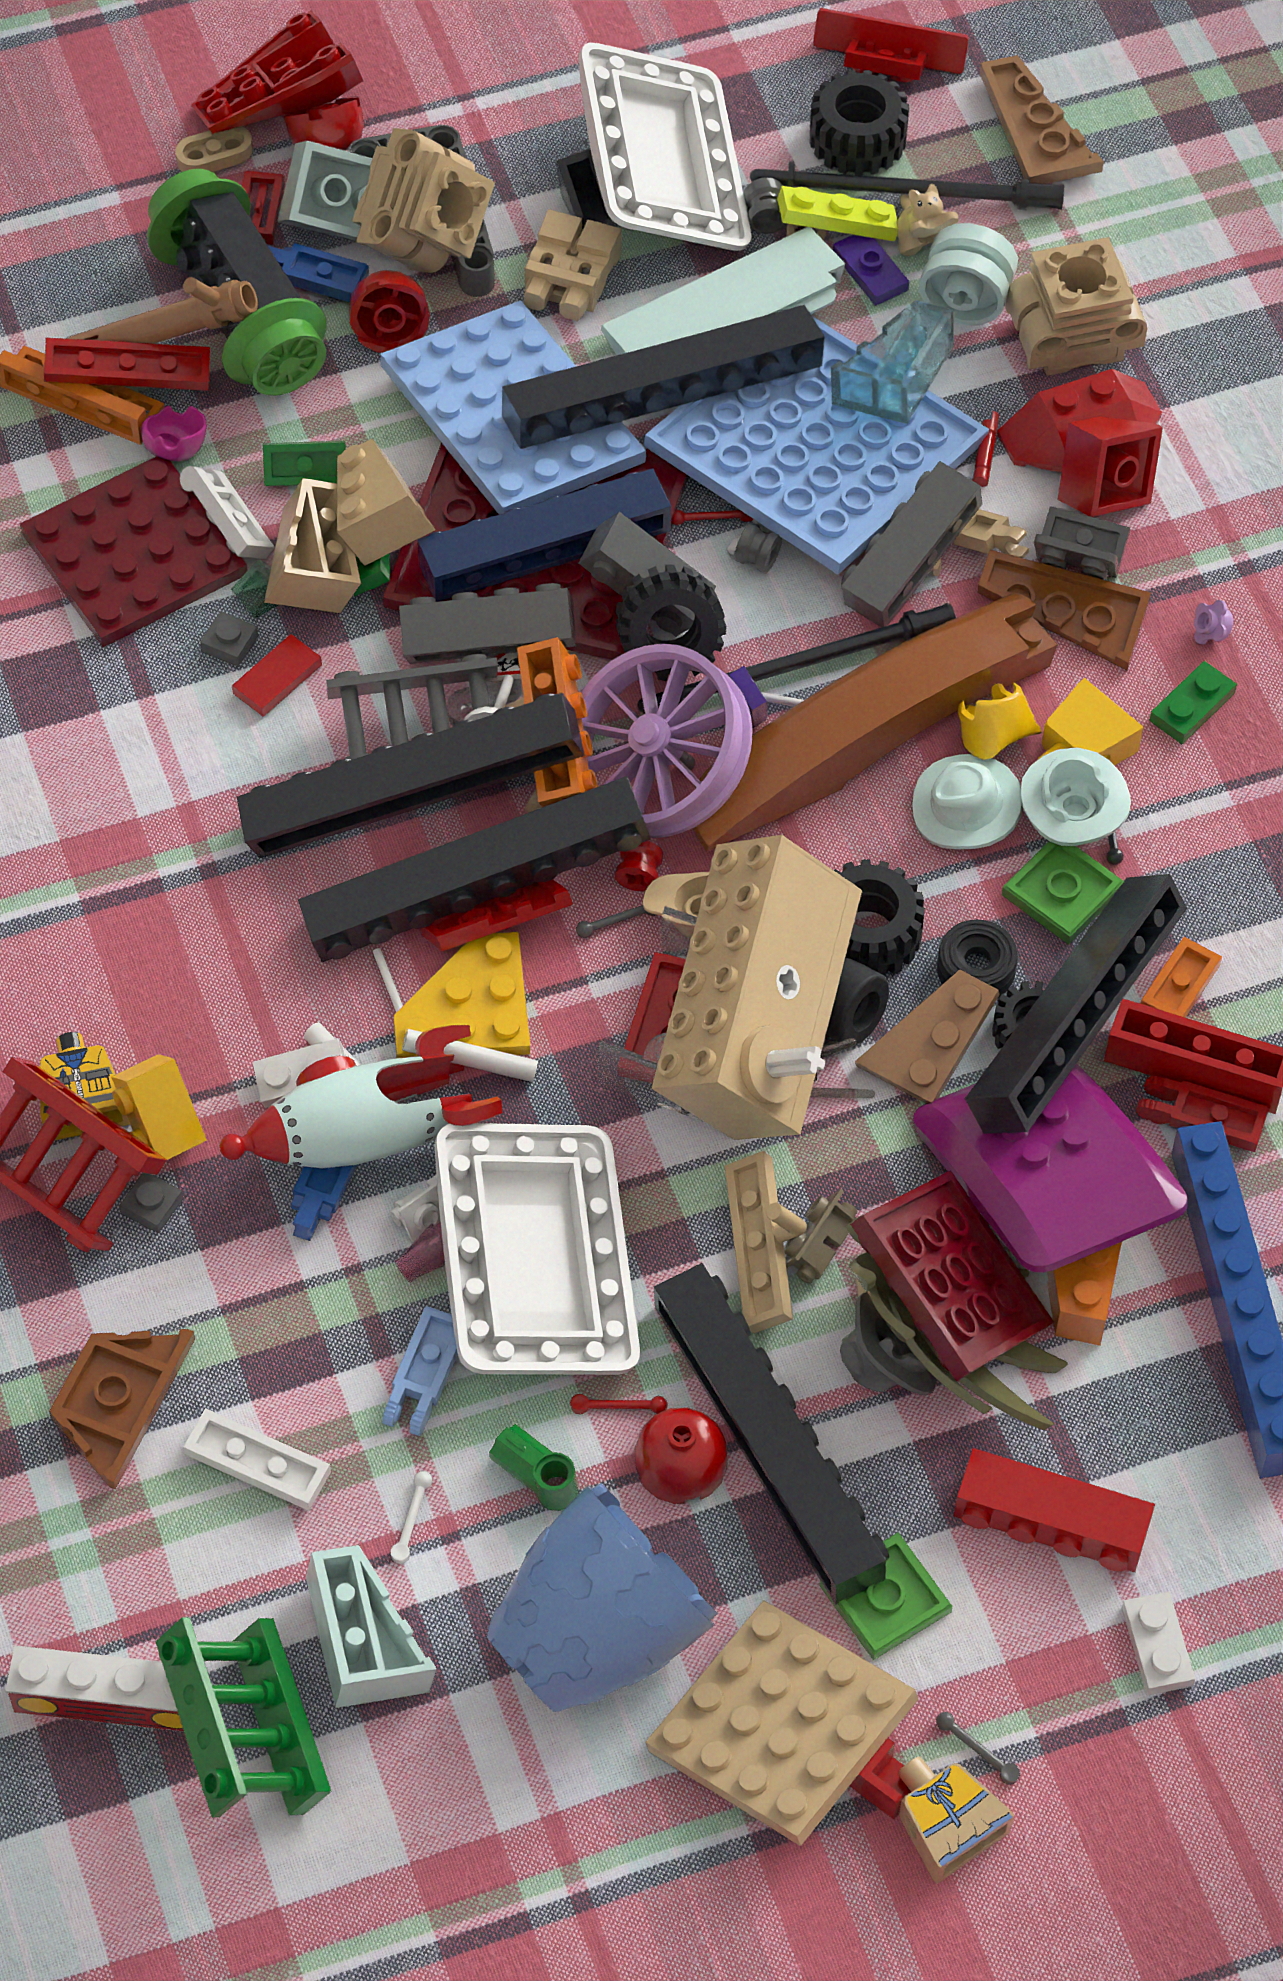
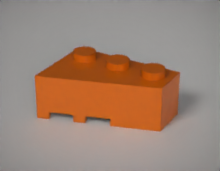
M1122 1242L1047 1272V1287L1055 1336L1101 1345Z

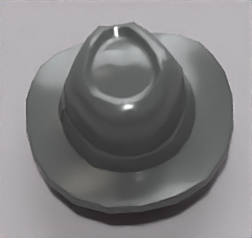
M863 1292L856 1300L855 1329L842 1339L840 1347L842 1361L853 1379L861 1386L876 1392L885 1393L893 1387L900 1385L921 1396L933 1393L936 1378L918 1360L906 1342L896 1337L876 1309L868 1292Z

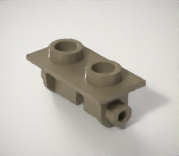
M839 1189L827 1198L822 1195L819 1196L805 1214V1217L810 1220L805 1233L788 1240L784 1245V1252L787 1255L785 1257L786 1267L788 1268L791 1265L798 1269L796 1273L798 1278L806 1283H812L814 1279H820L836 1254L823 1241L827 1239L838 1248L849 1234L846 1225L856 1219L857 1209L847 1202L842 1204L838 1202L844 1193L842 1189Z

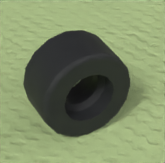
M845 958L826 1031L827 1036L844 1045L854 1046L864 1041L873 1032L885 1012L889 998V984L884 975L855 960Z

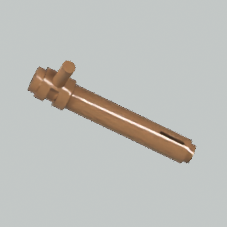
M189 277L184 281L183 290L193 297L69 336L66 339L155 344L206 327L213 330L227 326L230 321L233 323L243 321L257 310L258 300L254 288L247 281L231 280L222 283L220 287H209L199 280Z

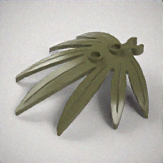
M853 1220L846 1227L852 1238L859 1243L858 1235L850 1225L855 1221ZM866 1252L853 1259L849 1264L850 1269L865 1292L870 1291V1296L876 1309L896 1337L906 1342L925 1368L951 1392L983 1414L992 1410L991 1406L980 1401L964 1389L955 1380L953 1375L942 1366L938 1359V1353L925 1334L915 1326L911 1313L898 1294L887 1285L883 1272L871 1254ZM1018 1268L1024 1278L1029 1276V1270ZM1026 1341L996 1358L1010 1365L1046 1373H1057L1068 1365L1065 1360ZM985 1366L959 1380L960 1383L989 1404L1024 1423L1041 1430H1046L1054 1424L1011 1391Z

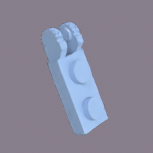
M428 1306L424 1308L392 1382L393 1391L382 1419L384 1425L393 1427L396 1424L407 1396L419 1400L416 1411L410 1420L409 1432L417 1436H421L430 1418L432 1406L437 1405L458 1355L452 1314Z

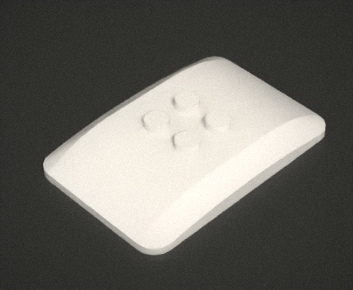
M599 43L585 44L579 53L582 98L596 176L609 217L619 226L733 251L745 249L751 241V229L719 79L714 73L703 67Z
M474 1123L464 1126L447 1124L441 1128L435 1139L438 1199L451 1314L457 1352L461 1363L470 1371L479 1374L619 1375L632 1370L640 1358V1345L613 1145L609 1136L603 1130L589 1125Z

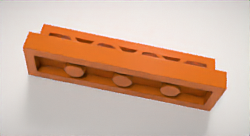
M23 345L17 355L3 350L0 354V387L139 445L143 443L141 434L143 422L148 416L157 415L165 408L163 402L124 386L45 382V354Z

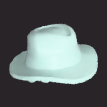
M1078 747L1058 749L1042 756L1030 765L1022 778L1021 800L1024 812L1041 836L1058 845L1077 846L1101 840L1118 830L1129 815L1130 793L1121 772L1108 759L1097 752Z
M972 754L945 757L930 765L918 778L912 802L913 818L921 835L931 844L948 849H977L991 846L1003 840L1015 829L1023 811L1021 786L1011 770L994 758L982 760Z

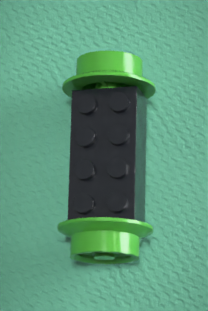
M190 169L178 173L165 181L155 191L149 202L148 215L151 222L147 231V243L150 251L161 262L178 265L183 272H186L188 277H193L209 287H220L222 283L231 280L249 282L256 292L258 307L255 312L251 313L243 321L235 323L230 321L227 326L220 327L227 338L222 351L223 368L234 381L253 385L258 392L264 395L278 396L299 389L314 378L326 359V347L323 339L326 333L327 322L323 311L316 303L302 299L250 219V199L240 184L229 179L218 178L217 175L206 169Z

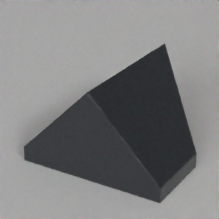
M591 148L555 160L561 197L570 215L582 218V231L587 220L611 226L617 224L609 217L596 176Z

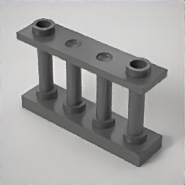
M474 654L463 657L461 662L367 675H360L358 671H344L335 674L334 679L326 680L328 700L342 699L350 754L346 759H355L369 754L366 751L358 696L384 692L390 738L393 747L408 742L401 690L426 687L433 734L449 729L443 685L469 681L473 710L485 706L490 707L486 679L497 678V657L487 659L484 654Z

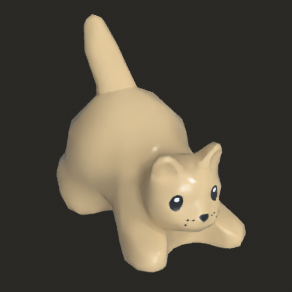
M931 184L924 194L911 190L908 195L903 194L900 197L901 207L904 209L897 221L898 250L903 256L915 255L922 247L933 243L934 238L943 228L958 222L956 212H945L943 210L942 201L934 184Z

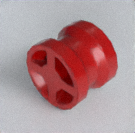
M645 841L633 850L620 851L622 862L618 864L615 871V879L618 884L632 891L645 892L652 881L658 878L656 868L662 864V849L653 842Z

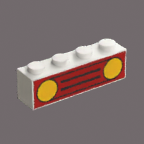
M14 1645L5 1690L13 1713L184 1732L162 1662Z

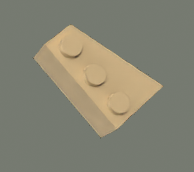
M373 438L360 445H352L341 455L337 456V532L364 566L435 531V528L415 500L413 493L401 474Z
M303 478L283 508L264 602L341 613L361 584L355 553L337 532V484Z

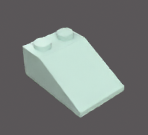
M310 141L295 143L278 222L315 232L357 240L361 226L353 223L352 220L357 204L368 184L372 158Z

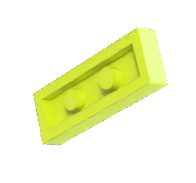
M782 186L777 197L782 223L894 242L898 235V220L894 205L880 200L869 201L851 198L840 193L828 194L812 191L806 187L793 188L788 186Z

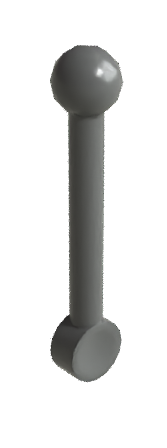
M643 905L591 923L581 921L576 926V932L580 937L587 938L591 936L594 930L644 913L650 916H655L656 914L645 911Z
M942 1712L937 1716L936 1724L939 1729L943 1731L949 1730L1000 1772V1778L1005 1784L1011 1785L1017 1782L1020 1776V1770L1017 1765L1013 1763L1005 1764L958 1726L951 1713Z

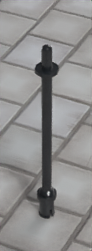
M789 161L788 171L754 169L750 173L751 181L760 178H773L779 181L782 186L793 188L806 187L893 194H909L911 190L924 194L929 186L934 184L938 190L939 197L1011 201L1015 206H1018V210H1027V206L1062 210L1064 201V184L1029 183V179L1021 178L1020 182H1016L1011 186L795 171L796 165L794 161Z
M950 603L918 613L914 610L903 612V617L900 618L898 623L745 668L754 682L896 640L904 639L908 641L955 619V612ZM701 681L684 685L678 705ZM663 691V692H660V693H656L657 703H658V709H659V706H660V703H661V700H662V696H663L664 691ZM641 698L637 703V708L641 713L645 714L643 698Z

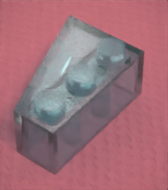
M915 300L882 326V333L870 343L863 341L856 347V354L845 363L838 361L830 368L832 405L908 424L954 347L953 309Z

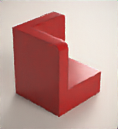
M887 1738L849 1786L894 1820L900 1812L901 1801L911 1791L898 1775L904 1765L893 1757L895 1742Z

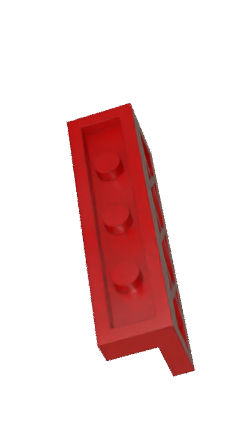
M46 337L45 382L209 390L210 347Z

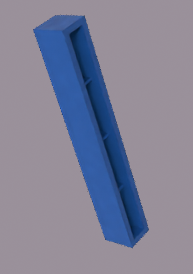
M1222 1121L1177 1128L1171 1155L1179 1184L1187 1195V1214L1259 1479L1283 1475V1339Z

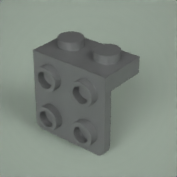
M1050 506L1042 534H1036L1034 546L1037 557L1043 558V564L1065 570L1067 565L1083 569L1082 574L1106 580L1107 576L1117 578L1131 530L1127 526Z

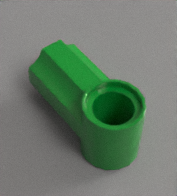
M516 1424L509 1428L506 1427L496 1437L495 1443L489 1451L490 1459L536 1493L539 1502L545 1508L554 1511L564 1510L578 1496L579 1489L574 1463L567 1455L552 1452ZM554 1477L566 1479L564 1483L558 1486L545 1484Z

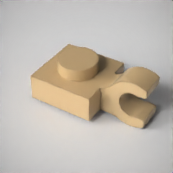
M981 509L976 512L953 542L955 545L986 554L989 553V550H993L994 547L998 548L1001 553L1024 558L1029 553V548L1019 545L1021 540L1027 535L1026 530L1017 526L1010 527L1009 517Z

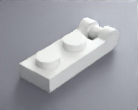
M192 466L183 469L180 475L182 488L196 494L207 510L206 515L209 520L218 526L226 538L228 548L239 557L266 559L275 547L224 473L216 469L203 470L202 468Z

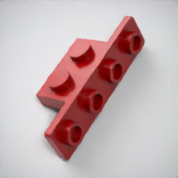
M820 8L817 12L813 45L815 47L845 52L844 67L853 68L856 73H863L866 70L872 71V75L875 73L891 75L892 79L899 82L920 80L925 68L962 74L965 68L969 36L965 34Z

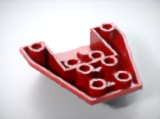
M311 10L308 13L302 12L291 17L287 21L286 27L278 31L213 87L204 90L191 106L209 131L215 134L332 102L361 83L363 78L351 53L341 42L335 45L321 20Z

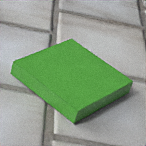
M1049 841L1002 887L1001 895L1069 945L1103 911L1124 881L1077 846H1061Z
M899 1532L883 1541L889 1553V1559L886 1560L884 1581L876 1585L873 1584L868 1589L835 1605L820 1579L819 1586L873 1661L950 1614L953 1608Z

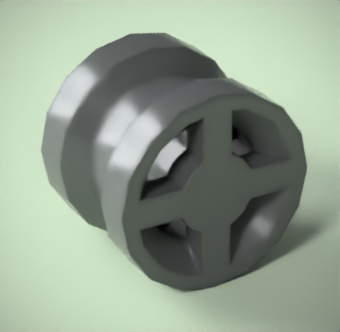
M750 522L739 538L734 559L742 564L747 562L756 564L759 571L767 573L777 559L782 544V537L774 532H763L759 525Z

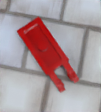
M1156 1075L1147 1077L1143 1086L1146 1093L1167 1102L1174 1100L1176 1102L1173 1106L1160 1101H1154L1153 1099L1143 1098L1139 1100L1136 1107V1113L1142 1119L1150 1120L1156 1124L1169 1123L1168 1126L1174 1128L1222 1121L1229 1145L1255 1153L1269 1108L1267 1106L1184 1080L1181 1083Z

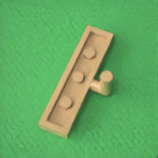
M764 1151L725 1165L742 1312L750 1332L754 1334L793 1320L783 1242L803 1235L807 1228L806 1222L778 1203L773 1159Z

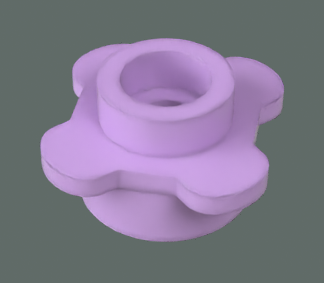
M1217 600L1213 605L1200 603L1197 606L1194 620L1196 629L1194 634L1195 641L1198 644H1205L1208 640L1220 642L1229 636L1233 627V616L1227 609L1224 601Z

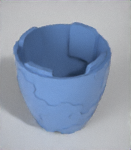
M602 1483L593 1489L588 1485L560 1513L553 1523L546 1527L525 1554L526 1556L499 1607H496L488 1626L487 1638L509 1666L518 1671L524 1678L526 1685L553 1712H560L582 1704L589 1705L606 1698V1695L644 1680L662 1669L670 1660L714 1626L712 1619L718 1614L699 1594L698 1587L669 1555L663 1552L654 1555L651 1551L652 1546L649 1539L620 1508V1502Z

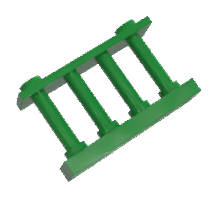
M182 1617L155 1641L212 1818L221 1817L247 1793L281 1792L288 1814L304 1815L332 1792L273 1618H258L233 1641H197L190 1617ZM204 1661H238L245 1685H212ZM218 1704H252L260 1728H226ZM233 1748H267L274 1772L241 1773Z

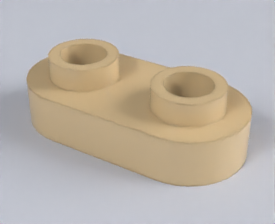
M243 126L215 134L206 131L186 137L177 144L175 149L177 166L182 172L190 169L218 171L247 161L253 152L251 134Z

